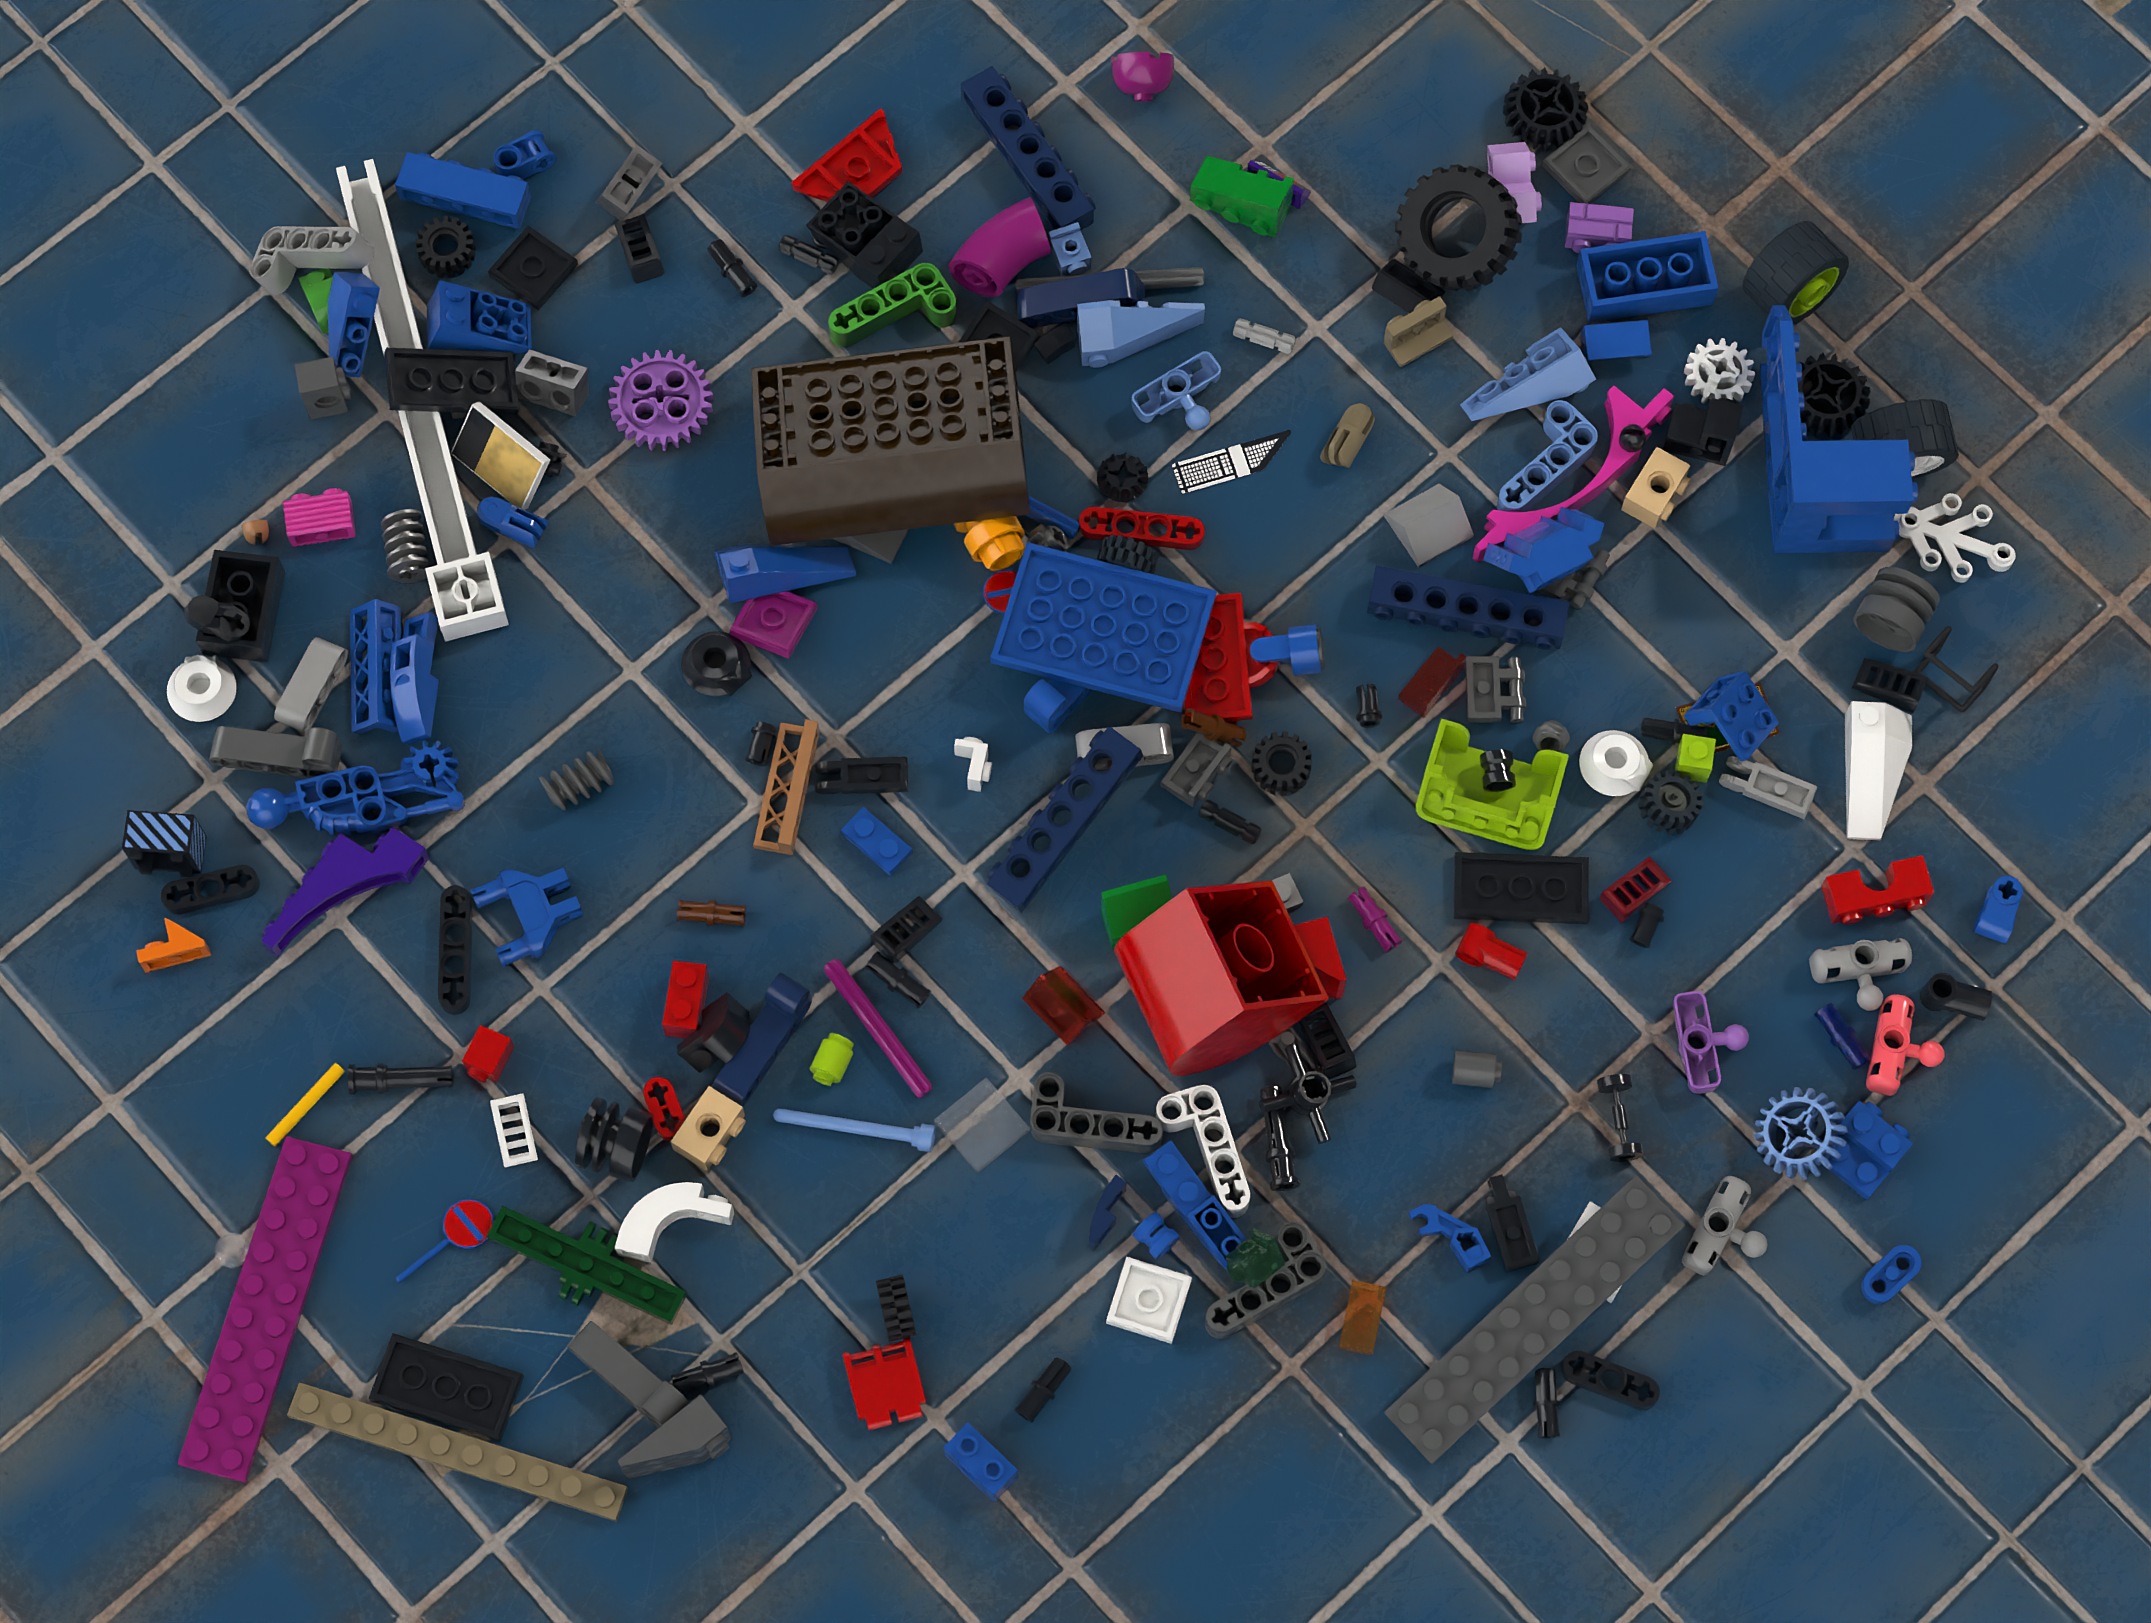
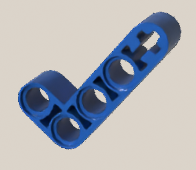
M1040 679L1032 686L1024 698V713L1048 734H1051L1059 728L1093 690L1050 679L1048 682Z

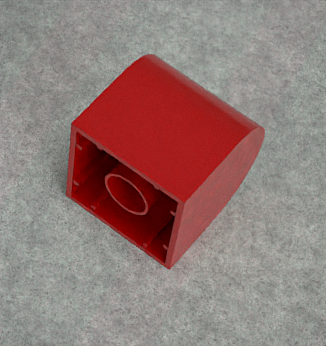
M1272 880L1186 888L1127 932L1114 948V953L1170 1073L1175 1076L1193 1075L1232 1062L1268 1043L1329 1000Z

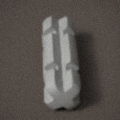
M1242 318L1236 321L1233 329L1235 337L1244 340L1248 337L1250 342L1272 349L1278 347V351L1287 354L1292 352L1295 345V336L1287 333L1281 335L1278 330L1257 323L1254 326L1250 325L1251 321Z

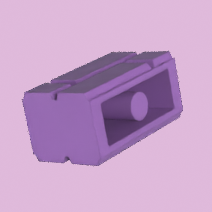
M1570 202L1567 213L1564 247L1572 248L1574 252L1579 253L1580 249L1631 242L1634 209Z

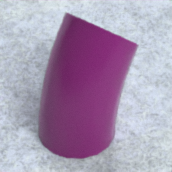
M1031 197L1017 202L996 214L969 236L958 249L949 263L948 270L952 278L959 285L979 296L987 298L998 297L1022 269L1037 259L1051 254L1045 229Z

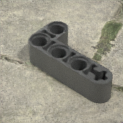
M221 726L215 730L209 761L226 768L312 778L338 771L343 746L335 732L324 728L308 729L307 737Z
M1046 1072L1039 1075L1036 1079L1033 1090L1030 1126L1031 1133L1037 1141L1048 1144L1145 1154L1152 1153L1161 1146L1163 1127L1157 1118L1150 1115L1063 1107L1065 1088L1062 1078L1056 1073ZM1046 1085H1052L1059 1092L1053 1097H1045L1041 1094L1040 1090ZM1042 1118H1049L1055 1123L1054 1127L1050 1130H1042L1036 1124ZM1077 1121H1082L1088 1125L1089 1129L1083 1134H1077L1071 1130L1070 1126ZM1109 1125H1117L1123 1132L1118 1137H1110L1105 1134L1104 1129ZM1129 1126L1133 1127L1132 1139H1128ZM1144 1129L1151 1130L1150 1140L1143 1139Z
M1291 1221L1281 1226L1278 1232L1276 1247L1285 1262L1284 1264L1218 1300L1208 1308L1205 1327L1212 1337L1216 1339L1227 1338L1312 1290L1322 1282L1326 1271L1325 1259L1302 1224ZM1287 1234H1295L1301 1239L1302 1243L1297 1247H1289L1284 1243L1283 1237ZM1305 1263H1313L1318 1267L1319 1273L1312 1277L1306 1276L1300 1267ZM1278 1279L1284 1280L1289 1284L1290 1289L1285 1293H1277L1272 1289L1271 1283ZM1253 1296L1259 1301L1260 1307L1255 1310H1247L1242 1306L1241 1301L1245 1297ZM1232 1305H1234L1236 1312L1230 1315L1232 1312ZM1217 1314L1221 1318L1230 1315L1227 1318L1226 1326H1223L1220 1322L1214 1324Z
M592 1321L567 1346L580 1361L658 1428L689 1404L687 1399L675 1387L665 1380L661 1381Z

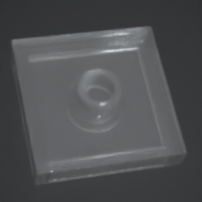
M987 1078L934 1119L936 1126L977 1173L1030 1131V1127Z

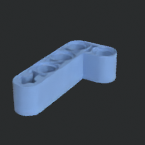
M1557 400L1547 407L1543 429L1553 443L1501 488L1496 506L1497 510L1528 512L1593 455L1598 438L1597 430L1567 401ZM1556 416L1562 417L1566 422L1556 423L1552 418ZM1575 439H1585L1589 444L1579 445L1575 442ZM1560 458L1566 464L1556 465L1552 462V459ZM1530 478H1537L1543 484L1533 485L1528 480Z

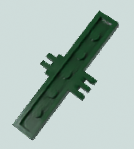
M502 1205L487 1234V1238L562 1273L559 1283L563 1284V1287L559 1293V1298L566 1300L571 1290L574 1289L576 1291L572 1297L571 1304L578 1306L584 1295L591 1297L596 1289L670 1325L673 1324L687 1296V1292L612 1257L618 1234L614 1233L608 1244H605L604 1241L609 1230L602 1227L596 1238H593L592 1235L597 1224L590 1221L580 1240L577 1241Z

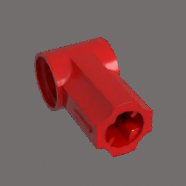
M1476 923L1468 925L1455 952V955L1460 960L1475 967L1483 965L1514 981L1528 954L1496 938V934L1493 931Z

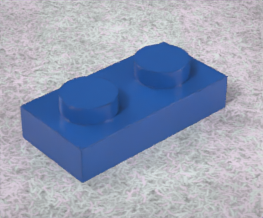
M864 807L841 829V834L889 876L913 853L909 845Z

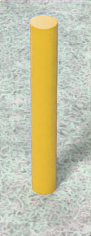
M334 1063L265 1139L276 1147L342 1076L345 1070L337 1063Z

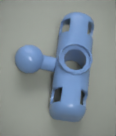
M1203 351L1134 392L1131 403L1134 413L1140 421L1149 423L1158 414L1163 415L1172 409L1183 407L1186 411L1185 421L1187 425L1197 431L1205 429L1210 422L1209 411L1205 407L1197 405L1192 397L1205 390L1209 383H1216L1221 377L1219 363L1210 352ZM1200 359L1202 369L1192 374L1191 364ZM1172 386H1179L1184 390H1182L1181 392H1173L1169 388ZM1147 391L1149 401L1139 406L1137 397Z

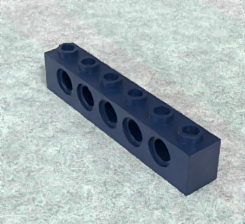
M991 66L960 84L962 101L1052 229L1056 230L1078 222L1080 230H1083L1093 224L1096 207L1091 196L1088 193L1083 194L1079 189V183L1071 169L1066 170L1062 165V159L1054 145L1049 146L1045 141V135L1037 121L1032 122L1028 117V110L1020 97L1015 98L1011 93V86L1005 75H999L994 67ZM993 102L1002 103V105L998 107H994L989 104ZM1008 126H1017V127H1019V129H1017V130H1008L1007 127H1008ZM1032 149L1036 152L1034 154H1025L1023 151ZM1043 173H1050L1053 176L1050 178H1042L1040 175ZM1060 197H1067L1070 199L1068 202L1057 201V199Z
M1376 566L1367 613L1373 614L1374 617L1381 620L1395 618L1406 620L1408 624L1413 626L1433 625L1438 626L1440 630L1445 632L1460 630L1470 632L1472 636L1478 638L1492 636L1502 638L1503 641L1510 644L1524 642L1535 644L1537 648L1542 650H1552L1554 648L1560 649L1570 601ZM1405 594L1411 600L1403 603L1398 601L1395 596ZM1437 600L1442 603L1443 607L1435 609L1430 607L1427 602ZM1469 606L1474 609L1475 613L1467 615L1461 612L1459 608ZM1501 612L1507 616V619L1500 621L1495 619L1492 614ZM1534 618L1540 625L1532 627L1527 625L1524 620Z
M1110 726L1104 732L1102 730L1097 732L1089 744L1091 749L1084 758L1080 756L1075 760L1069 769L1070 777L1064 784L1058 783L1048 797L1051 800L1043 811L1038 809L1028 822L1030 826L1023 837L1018 835L1012 841L1008 848L1010 854L1003 863L997 862L987 875V878L990 879L986 883L987 886L1021 913L1144 756L1140 748ZM1101 758L1112 760V765L1106 772L1095 770V764ZM1081 784H1088L1092 787L1090 795L1082 799L1075 797L1076 788ZM1067 810L1071 812V818L1068 823L1058 825L1054 822L1055 815L1059 811ZM1039 837H1049L1051 843L1048 849L1044 851L1034 849V843ZM1019 863H1028L1030 865L1029 873L1022 878L1015 877L1014 868Z

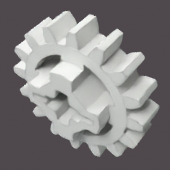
M1721 338L1719 345H1715L1712 339H1708L1706 348L1698 344L1695 353L1689 354L1687 359L1689 364H1686L1684 368V374L1688 375L1685 385H1694L1691 395L1696 396L1700 393L1702 395L1701 403L1705 404L1711 398L1733 400V397L1740 402L1743 399L1744 392L1749 393L1752 386L1751 382L1755 376V372L1751 371L1754 362L1753 360H1745L1748 352L1746 349L1740 352L1736 350L1737 342H1733L1731 346H1726L1725 338Z

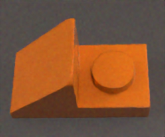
M164 918L169 942L155 941L145 945L144 949L136 950L139 964L145 973L211 956V951L204 939L167 918Z

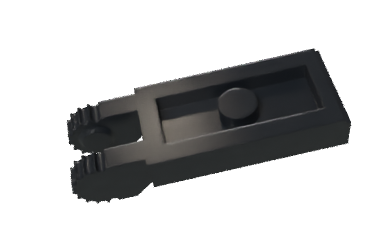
M906 756L841 758V761H824L815 765V772L821 775L841 773V780L816 783L815 791L819 794H837L840 792L842 794L908 792V759Z

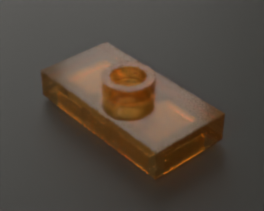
M1352 1280L1338 1349L1369 1356L1373 1355L1386 1287Z

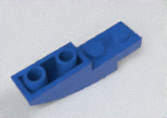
M430 611L406 619L403 639L392 642L390 657L391 696L397 728L401 741L405 745L430 738L432 732L439 679L432 676L430 671L438 618Z
M1171 1140L1142 1161L1162 1188L1160 1191L1175 1211L1226 1271L1254 1251L1215 1195L1209 1193Z

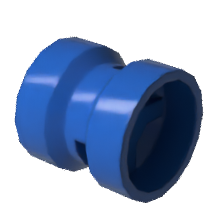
M1158 1212L1148 1216L1132 1234L1139 1243H1145L1149 1247V1253L1155 1260L1164 1256L1180 1239V1235L1174 1229L1167 1228L1164 1224V1219Z

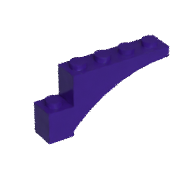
M392 827L387 835L382 834L374 845V853H371L340 833L335 841L330 840L326 844L321 854L322 858L316 867L312 866L307 870L302 879V886L297 893H292L285 900L282 907L283 912L276 921L272 920L266 926L262 934L263 939L261 940L268 952L279 957L290 942L311 922L345 900L368 890L392 883L405 881L411 884L429 859L425 847Z

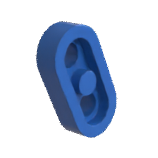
M1908 1245L1894 1247L1862 1279L1861 1292L1863 1296L1873 1304H1884L1890 1301L1920 1271L1922 1261L1919 1253ZM1896 1261H1905L1907 1263V1269H1899L1896 1265ZM1875 1282L1880 1283L1883 1286V1292L1878 1293L1874 1291L1872 1284Z

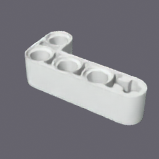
M1199 1085L1162 1097L1156 1107V1118L1162 1124L1163 1131L1170 1133L1190 1127L1194 1128L1217 1200L1231 1218H1238L1244 1215L1248 1210L1250 1202V1190L1217 1091L1211 1086ZM1199 1098H1207L1212 1102L1213 1106L1208 1110H1201L1196 1107L1194 1102ZM1168 1107H1173L1181 1115L1176 1119L1170 1120L1163 1116L1162 1111ZM1210 1129H1216L1222 1133L1223 1138L1217 1142H1212L1204 1134ZM1220 1161H1227L1233 1166V1170L1223 1174L1216 1170L1215 1165ZM1232 1183L1235 1197L1240 1198L1238 1205H1235L1232 1200H1228L1230 1193L1228 1185Z

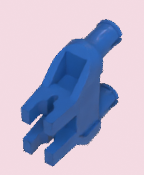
M564 868L541 877L505 869L499 872L500 874L497 875L498 879L470 889L478 909L504 897L507 900L511 899L524 929L523 937L495 947L503 968L530 955L532 958L536 957V959L542 957L549 948L560 926L584 916L576 896L551 906L547 898L571 888Z

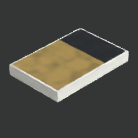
M481 402L472 404L451 451V454L506 500L524 510L528 509L550 462L546 455Z

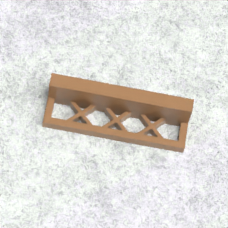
M805 719L804 726L780 723L753 843L755 849L793 855L820 734L818 721ZM786 733L801 736L799 748L792 753L784 745ZM783 751L786 757L781 759V754ZM791 762L794 766L792 779L783 784L777 775L778 769ZM775 781H776L777 784L779 785V787L774 790ZM784 792L788 798L784 811L776 814L770 806L771 799ZM768 813H770L773 818L767 821ZM777 823L781 829L778 843L763 841L764 831Z

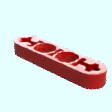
M1088 507L1082 511L1079 517V530L1081 534L1091 540L1103 541L1106 536L1114 535L1118 537V535H1121L1125 539L1133 538L1137 543L1141 541L1146 546L1194 550L1200 547L1205 536L1204 525L1194 517L1104 507ZM1093 517L1097 518L1099 523L1096 525V529L1089 528L1088 522ZM1108 518L1112 519L1111 531H1107ZM1121 520H1130L1135 525V528L1132 532L1124 534L1118 531L1116 526ZM1160 523L1166 527L1167 532L1161 537H1155L1150 534L1149 527L1152 524ZM1172 525L1177 526L1176 538H1171ZM1187 528L1194 529L1193 539H1186L1185 533Z

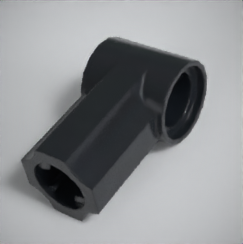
M1947 973L1935 974L1922 987L1920 992L1921 1003L1931 1011L1947 1010L1982 1021L1987 1017L1993 998L1992 991L1958 982ZM1933 986L1941 988L1944 991L1945 998L1937 996L1933 991Z

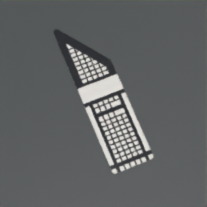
M1283 431L1172 464L1181 492L1183 494L1264 470L1289 437L1291 431Z

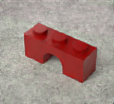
M1923 855L1891 862L1885 871L1888 888L1883 891H1875L1868 888L1862 881L1859 869L1826 876L1821 889L1832 924L1843 922V925H1851L1860 922L1863 919L1862 917L1875 915V918H1882L1893 914L1897 909L1907 907L1908 911H1914L1925 907L1934 894V889Z

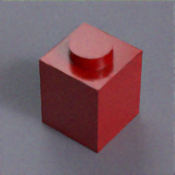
M480 1025L462 1060L466 1070H468L467 1074L483 1083L487 1079L497 1083L514 1049L513 1042L510 1037Z

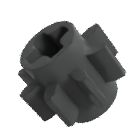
M1040 524L1030 532L1032 537L1028 539L1029 543L1060 551L1067 550L1065 547L1067 546V538L1062 530L1056 526L1048 525L1044 527Z

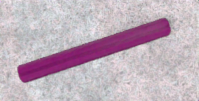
M836 958L828 962L824 966L826 975L915 1095L921 1098L932 1090V1084L840 960Z

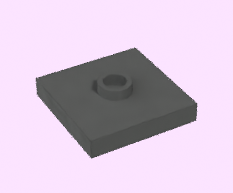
M1589 124L1542 162V167L1578 203L1591 204L1626 176L1632 168Z

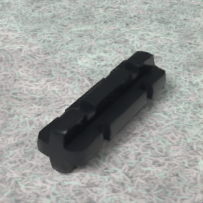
M790 235L782 237L778 246L780 252L788 256L793 254L795 259L814 268L821 267V271L833 274L839 264L836 256L829 253L824 255L823 250L803 241L798 243L796 242L797 238Z
M1206 800L1199 810L1201 818L1209 822L1211 820L1215 821L1214 825L1237 837L1241 835L1243 837L1242 840L1250 844H1255L1261 835V827L1252 822L1247 824L1245 822L1246 819L1224 807L1219 809L1218 804L1211 800Z

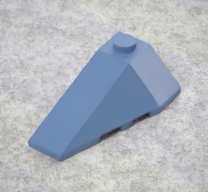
M1113 300L1077 304V336L1082 366L1093 368L1106 366L1108 363H1114L1203 324L1205 316L1204 303L1168 302L1160 308H1153L1145 301H1138L1135 307H1121L1120 301Z
M1560 327L1526 349L1525 351L1528 356L1517 365L1513 362L1508 364L1504 368L1505 373L1498 381H1488L1460 406L1469 419L1475 421L1568 397L1573 393L1585 390L1596 378L1580 348Z

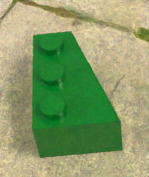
M1206 156L1191 184L1190 201L1202 210H1212L1221 214L1229 222L1242 223L1259 235H1269L1275 238L1291 209L1294 178L1285 176L1284 180L1280 181L1269 178L1268 171L1259 169L1257 174L1242 171L1243 166L1241 164Z

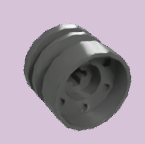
M1896 567L1882 568L1878 571L1874 582H1872L1868 590L1869 596L1864 597L1853 618L1854 624L1864 636L1884 648L1898 652L1913 651L1925 630L1924 624L1930 621L1933 612H1935L1940 602L1939 594L1931 584L1910 571Z

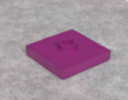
M788 591L748 599L732 624L730 635L789 659L816 613L817 603Z

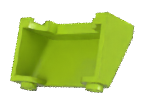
M1441 718L1416 802L1417 814L1428 822L1526 850L1540 848L1546 838L1569 755L1554 750H1541L1535 754L1532 764L1513 759L1514 763L1511 766V772L1515 774L1516 786L1505 791H1486L1483 789L1482 777L1486 773L1480 765V755L1487 751L1469 747L1470 734L1468 730L1461 724Z

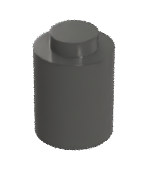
M1455 1050L1452 1084L1493 1088L1494 1081H1501L1502 1062L1496 1061V1054Z

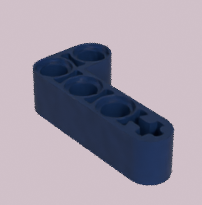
M1126 268L1022 288L1016 293L1018 320L1030 328L1077 320V304L1113 300L1120 301L1121 307H1135L1138 301L1146 302L1145 285L1135 271Z
M779 973L772 981L765 995L766 1005L751 1025L746 1041L737 1054L724 1065L712 1086L713 1089L742 1107L751 1098L807 1014L812 1003L811 991L783 973Z

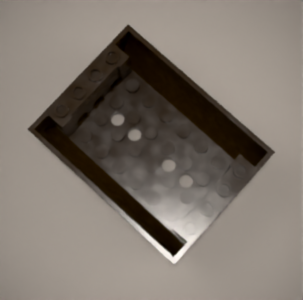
M1010 336L751 368L757 476L770 546L1030 514L1015 356ZM947 397L958 398V401L953 404L942 402ZM915 401H924L926 403L921 408L910 407L911 403ZM850 409L860 410V413L855 416L845 415L846 411ZM817 413L828 414L823 420L812 419Z

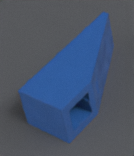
M334 272L328 298L329 357L333 356L337 368L343 367L345 377H360L380 287L363 273Z

